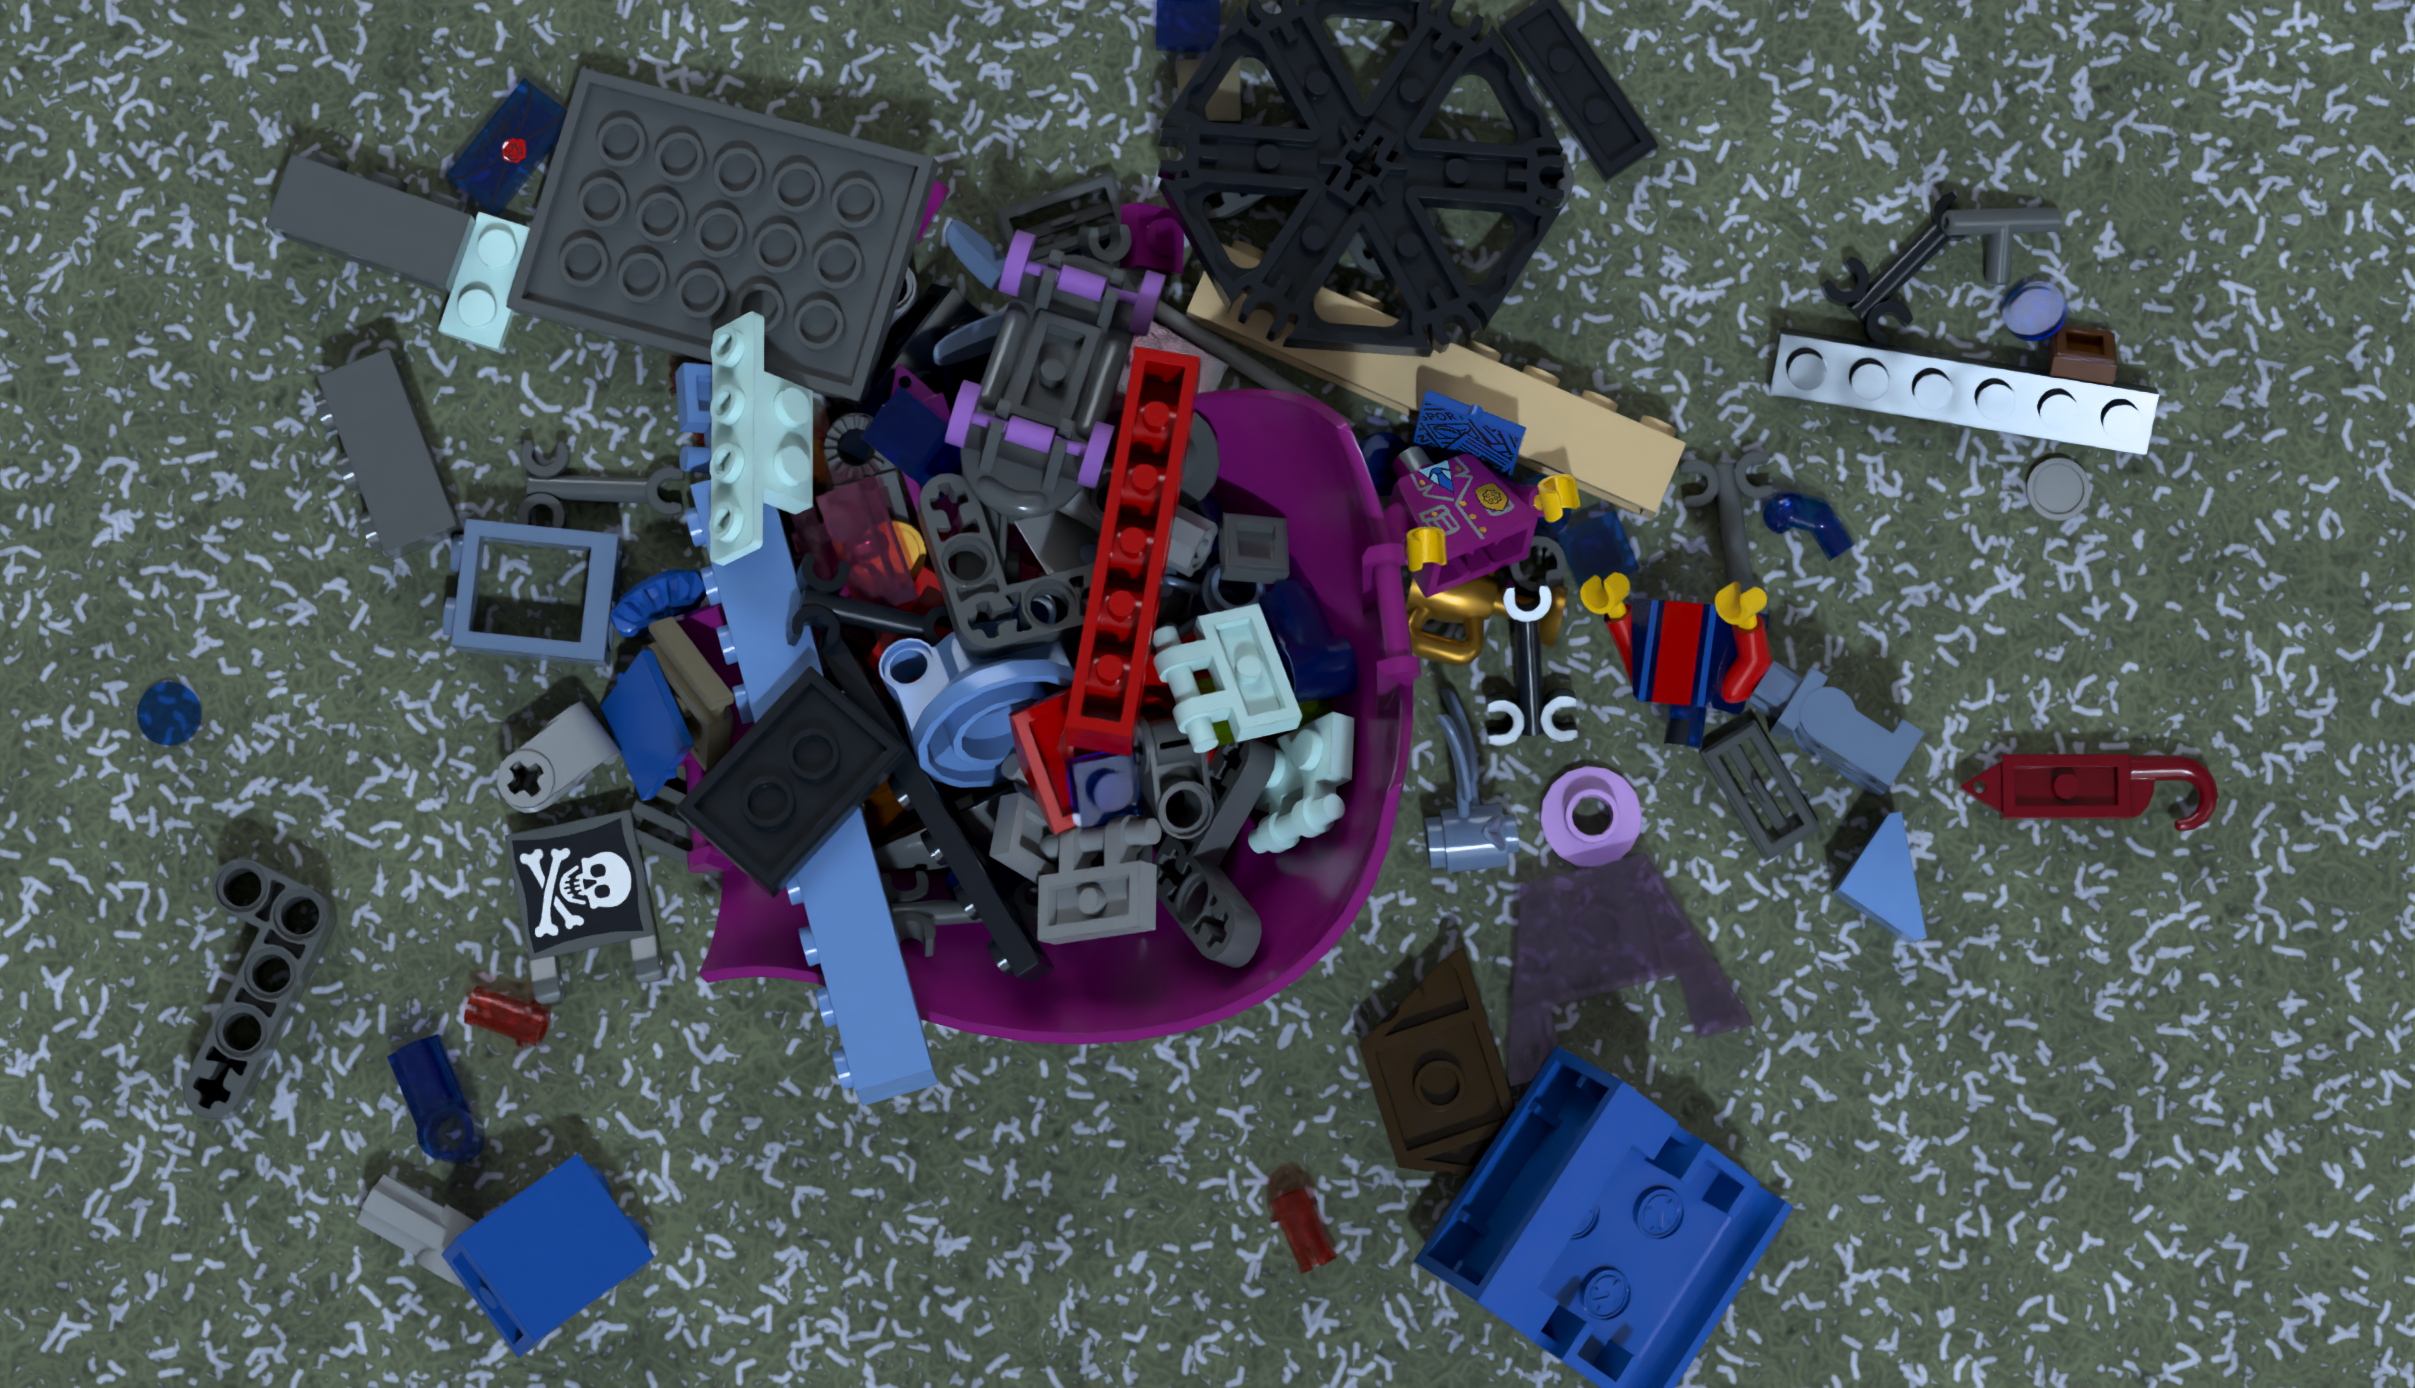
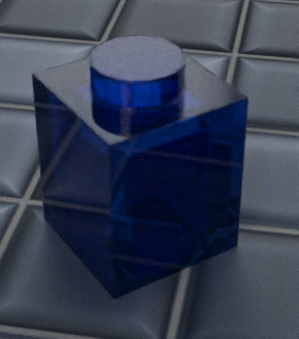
M899 386L888 402L878 410L873 422L861 436L864 441L904 474L922 486L939 474L953 473L960 476L962 473L959 456L960 447L945 443L949 420L902 386Z

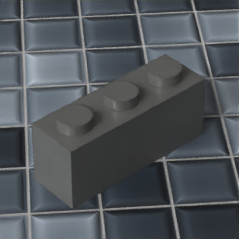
M313 151L310 159L291 153L265 223L274 235L450 295L476 224L472 215L465 213L468 206L466 203L438 192H432L429 200L406 193L408 187L406 182L381 172L372 171L369 180L346 172L349 165L347 162L323 152Z
M387 348L318 375L317 379L323 394L313 397L314 403L327 433L337 429L345 452L336 456L337 463L348 489L352 491L360 488L368 511L359 514V520L372 550L382 547L384 553L392 560L454 537L455 534L464 533L396 356Z

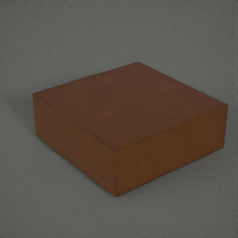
M2052 324L2048 341L2050 376L2113 385L2117 370L2115 333Z

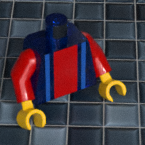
M1617 572L1612 573L1604 580V587L1599 576H1592L1581 587V600L1589 611L1595 614H1605L1603 620L1618 650L1633 688L1635 700L1668 709L1664 737L1665 745L1701 749L1706 712L1739 715L1744 710L1747 699L1752 695L1766 671L1771 667L1772 657L1766 634L1770 615L1760 613L1767 604L1766 593L1761 588L1754 586L1741 595V585L1739 582L1734 581L1716 594L1715 604L1633 598L1631 606L1623 603V600L1630 591V581L1625 575Z

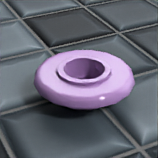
M1585 766L1566 772L1551 785L1542 802L1540 822L1546 841L1558 856L1576 866L1597 868L1616 862L1631 850L1640 833L1642 810L1636 792L1623 777L1606 768ZM1589 797L1598 798L1608 806L1610 822L1602 834L1587 835L1574 825L1572 819L1573 810L1581 799Z

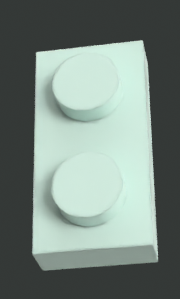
M478 211L475 220L476 224L452 287L438 331L443 335L501 353L514 312L508 309L506 305L531 228Z

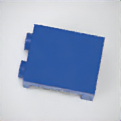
M579 1153L458 1235L441 1254L518 1359L536 1347L548 1334L624 1280H629L638 1274L655 1257L649 1249V1239L643 1227L630 1216L625 1217L611 1198V1188L605 1176L595 1166L587 1165Z

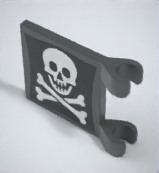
M629 809L505 835L530 961L533 992L538 1003L551 1004L565 999L566 993L557 956L630 941L633 967L638 982L652 983L665 978L666 970L656 934L632 810Z

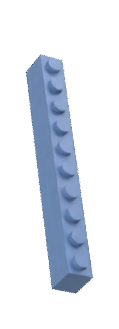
M711 479L690 485L696 507L684 510L694 546L698 547L706 544L709 557ZM763 503L762 546L724 566L711 562V566L700 569L710 605L722 603L728 624L716 627L726 664L739 663L744 684L732 688L743 724L756 723L809 666H812L824 677V669L812 626L803 627L802 636L796 646L788 645L786 638L787 627L799 610L802 592L797 586V571L780 510ZM860 806L787 883L786 888L792 905L803 902L810 925L798 928L809 967L821 964L827 987L815 990L825 1028L838 1026L844 1049L833 1051L832 1056L841 1088L846 1090L854 1087L861 1105L865 1106L939 1083L862 806Z

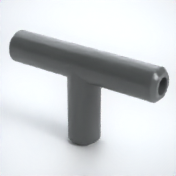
M2057 207L1947 210L1941 218L1942 230L1948 236L1988 234L1985 281L1991 285H2007L2010 282L2014 233L2056 232L2062 224V215Z

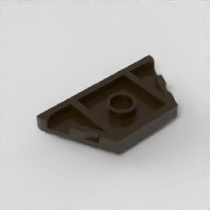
M1459 947L1451 950L1358 1042V1046L1397 1166L1399 1168L1426 1172L1433 1171L1469 1178L1514 1111L1515 1106L1464 949Z

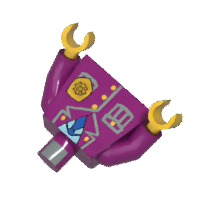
M1414 446L1401 452L1391 465V470L1398 478V481L1394 484L1389 507L1383 514L1391 543L1403 545L1406 559L1405 565L1411 571L1425 598H1428L1527 559L1538 517H1544L1549 523L1555 522L1562 518V508L1577 509L1581 506L1576 480L1572 475L1556 474L1544 478L1538 485H1522L1489 470L1474 455L1464 453L1434 464L1420 446Z

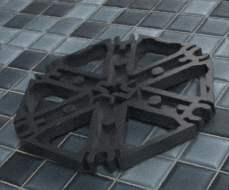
M1249 0L1246 8L1247 19L1240 5L1164 117L1160 127L1164 129L1161 130L1158 146L1175 147L1183 155V158L1179 161H1160L1157 176L1161 180L1158 187L1228 313L1233 303L1242 294L1246 293L1248 296L1239 310L1238 321L1245 324L1251 313L1255 310L1264 309L1268 311L1274 319L1266 336V339L1271 342L1281 336L1287 322L1293 323L1294 330L1285 339L1282 346L1288 348L1430 357L1433 350L1441 354L1447 350L1451 343L1443 328V325L1446 323L1459 325L1465 337L1470 340L1476 336L1479 330V319L1484 332L1557 219L1563 207H1555L1560 206L1564 198V190L1546 188L1540 181V176L1542 175L1559 176L1561 174L1565 159L1556 155H1561L1563 147L1493 25L1488 35L1480 43L1475 44L1474 41L1483 25V17L1477 14L1466 28L1454 27L1450 24L1448 17L1456 0L1442 1L1435 16L1429 15L1428 9L1436 0H1299L1300 5L1298 6L1296 0H1276L1281 8V12L1277 14L1266 12L1259 0ZM1339 17L1389 21L1399 25L1406 35V43L1366 103L1362 100L1321 27L1322 23L1327 19ZM1242 58H1254L1265 65L1300 129L1209 122L1205 108L1233 65ZM1466 75H1477L1485 79L1490 85L1515 129L1516 141L1513 145L1430 139L1421 138V136L1457 81ZM1358 134L1362 136L1359 142L1355 141ZM1374 144L1379 147L1372 158L1373 164L1370 171L1377 177L1365 174L1361 180H1356L1350 191L1347 192L1345 188L1350 181V173L1353 167L1347 158L1358 162L1363 155L1367 156ZM1544 153L1556 154V155H1545V156H1542V157H1539V156H1538V154H1544ZM1390 154L1395 156L1391 163L1387 161ZM1332 173H1334L1337 176L1329 186L1326 184V182L1328 181ZM1215 192L1302 198L1260 263L1256 267L1248 269L1236 266L1229 259L1203 211L1204 199ZM1367 194L1369 198L1362 207L1358 203L1363 195ZM1423 207L1498 212L1510 218L1515 228L1514 238L1484 282L1477 285L1466 284ZM1358 232L1400 305L1401 318L1392 326L1380 327L1329 323L1322 320L1315 312V297ZM1424 332H1427L1428 334V341L1426 340Z

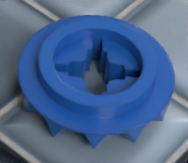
M684 569L664 571L641 581L625 592L610 615V620L621 637H645L650 634L649 623L698 609L701 602L707 596L701 572L696 570L686 571Z

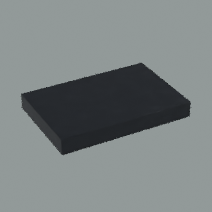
M809 666L675 807V810L682 819L774 898L908 756V752L900 742L812 666Z

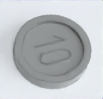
M2051 458L2041 462L2030 473L2026 484V495L2030 506L2039 516L2050 521H2066L2078 515L2087 505L2090 497V482L2082 467L2074 461L2066 458Z

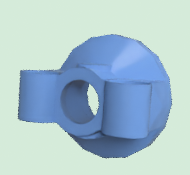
M1050 594L1041 595L1031 602V612L1040 622L1056 624L1063 621L1056 602ZM1011 604L1013 608L1009 619L997 622L975 623L971 630L982 629L986 638H994L999 624L1017 619V631H1024L1019 623L1018 604ZM952 632L934 647H930L928 643L921 639L907 638L898 640L888 646L881 655L879 673L896 708L904 718L908 737L920 768L936 782L959 788L982 787L1011 781L1003 776L1001 772L1004 760L1013 753L1017 754L1008 714L1072 686L1076 662L1069 652L1071 647L1070 638L995 658L981 659L971 656L963 650L956 639L955 633ZM922 676L919 680L908 683L911 679Z

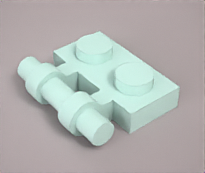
M1259 603L1198 616L1193 628L1197 639L1194 642L1181 644L1174 626H1165L1154 632L1153 644L1157 652L1153 659L1159 679L1169 684L1176 703L1172 714L1178 730L1188 735L1195 753L1207 752L1218 745V739L1212 726L1214 722L1227 720L1235 742L1298 728L1302 719V713ZM1208 669L1216 692L1201 695L1193 673Z
M1331 712L1271 741L1275 748L1276 756L1274 770L1255 803V809L1268 812L1269 815L1263 817L1258 827L1251 830L1248 835V843L1253 851L1257 853L1267 851L1280 853L1295 846L1302 835L1313 838L1329 831L1334 825V821L1344 815L1345 805L1343 800L1336 795V787L1352 780L1353 717Z

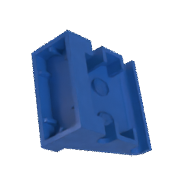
M1556 1046L1413 1262L1470 1299L1598 1388H1675L1794 1207L1758 1185L1760 1181L1707 1142L1678 1126L1679 1122L1627 1083Z

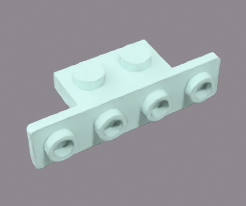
M753 311L716 329L713 333L711 346L710 560L722 566L762 546L763 503L794 515L813 507V391L764 371V316Z

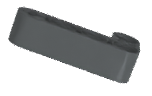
M245 858L233 859L221 866L214 877L212 885L213 895L218 905L227 913L260 929L185 1078L183 1086L184 1100L191 1111L200 1117L220 1121L236 1117L248 1105L334 933L337 923L336 909L331 900L324 894L261 863ZM254 872L261 881L262 889L260 896L249 906L240 907L233 898L232 888L234 882L242 874ZM310 899L318 907L319 920L313 930L306 934L298 935L290 926L289 916L292 908L297 903ZM282 957L290 967L289 982L278 992L270 993L261 983V971L269 960ZM252 1015L261 1025L260 1040L251 1049L241 1051L236 1047L232 1039L233 1026L243 1016ZM219 1052L228 1058L247 1062L244 1072L240 1069L230 1068L223 1081V1087L231 1092L228 1101H215L210 1107L209 1103L212 1095L203 1090L205 1083L208 1079L219 1081L229 1065L216 1061Z

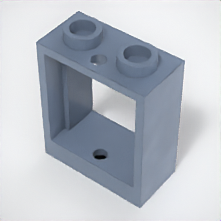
M466 519L464 535L455 534L452 541L450 570L451 572L459 573L456 598L447 597L445 602L443 634L452 636L451 646L458 652L610 667L615 626L610 620V615L618 603L624 540L619 534ZM485 541L591 552L580 642L474 632Z

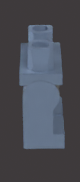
M1774 660L1747 701L1748 704L1776 721L1769 734L1783 743H1786L1792 735L1795 743L1803 751L1879 799L1891 787L1925 732L1904 719L1890 732L1856 711L1852 699L1843 690L1835 687H1823L1828 676L1814 667H1811L1803 679Z

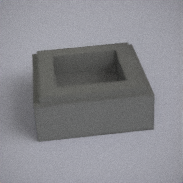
M1223 512L1218 523L1220 579L1285 585L1290 573L1287 518Z

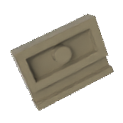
M672 616L649 623V632L656 639V642L648 644L647 650H653L695 744L691 748L690 753L705 772L709 771L729 751L730 737L735 732V720L729 707L730 704L734 703V695Z

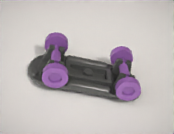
M1017 229L1005 261L998 288L999 292L1012 296L981 384L963 380L948 424L945 443L960 447L959 456L962 474L972 493L984 505L1004 516L1029 519L1047 516L1065 507L1080 492L1083 486L1097 489L1115 431V426L1105 422L1134 336L1137 334L1147 337L1166 275L1147 270L1138 294L1128 278L1125 277L1126 271L1113 268L1094 258L1074 254L1064 255V252L1052 249L1049 257L1033 262L1030 259L1036 235Z

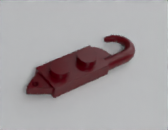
M2002 754L1998 757L1996 765L1959 786L1960 791L1999 813V820H2128L2140 816L2149 806L2154 793L2155 781H2187L2197 789L2199 804L2190 816L2175 821L2174 827L2180 832L2194 830L2205 824L2214 813L2218 799L2216 781L2208 768L2193 758L2181 755ZM1975 782L1982 783L1984 787L1982 793H1977L1974 790L1973 785Z

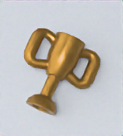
M1499 570L1428 598H1425L1413 577L1406 602L1413 654L1417 657L1453 666L1471 664L1482 653L1484 646V620H1489L1491 614L1515 620L1507 613L1503 605L1501 590H1498V583L1494 581ZM1557 586L1550 589L1551 606L1549 611L1540 618L1541 643L1551 649L1554 648L1559 631L1568 587ZM1515 594L1516 601L1523 604L1531 603L1535 600L1534 598ZM1429 619L1446 623H1463L1466 640L1459 641L1423 632L1421 629Z

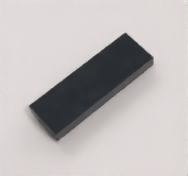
M1538 0L1499 27L1502 36L1605 184L1658 149L1659 145L1558 0Z

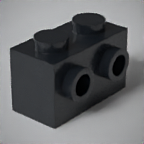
M931 284L885 342L869 395L883 408L888 410L896 366L900 363L935 393L943 392L950 414H952L963 380L970 382L981 380L991 352L958 363L939 366L934 362V347L953 331L986 316L954 288ZM902 376L899 379L901 387H908L911 384V379L908 376Z

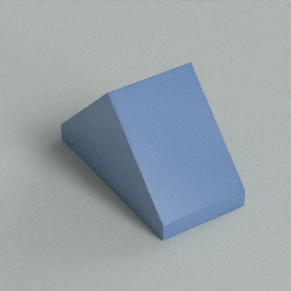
M1902 811L1889 813L1881 818L1832 893L1904 942L1912 943L1927 938L1903 815Z

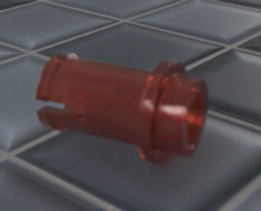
M477 985L467 1003L473 1005L474 1008L473 1010H465L464 1023L471 1026L476 1025L516 1039V1046L525 1049L528 1044L535 1047L540 1046L550 1023L551 1011L541 1008L542 1005L535 999L526 1003Z
M1304 1186L1287 1192L1269 1202L1274 1212L1269 1218L1272 1223L1279 1222L1296 1259L1300 1274L1313 1270L1317 1264L1320 1267L1338 1257L1336 1251L1332 1249L1313 1207L1318 1202L1316 1196L1309 1197Z

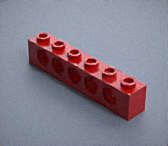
M1135 346L1066 716V746L1132 757L1200 385L1201 357Z

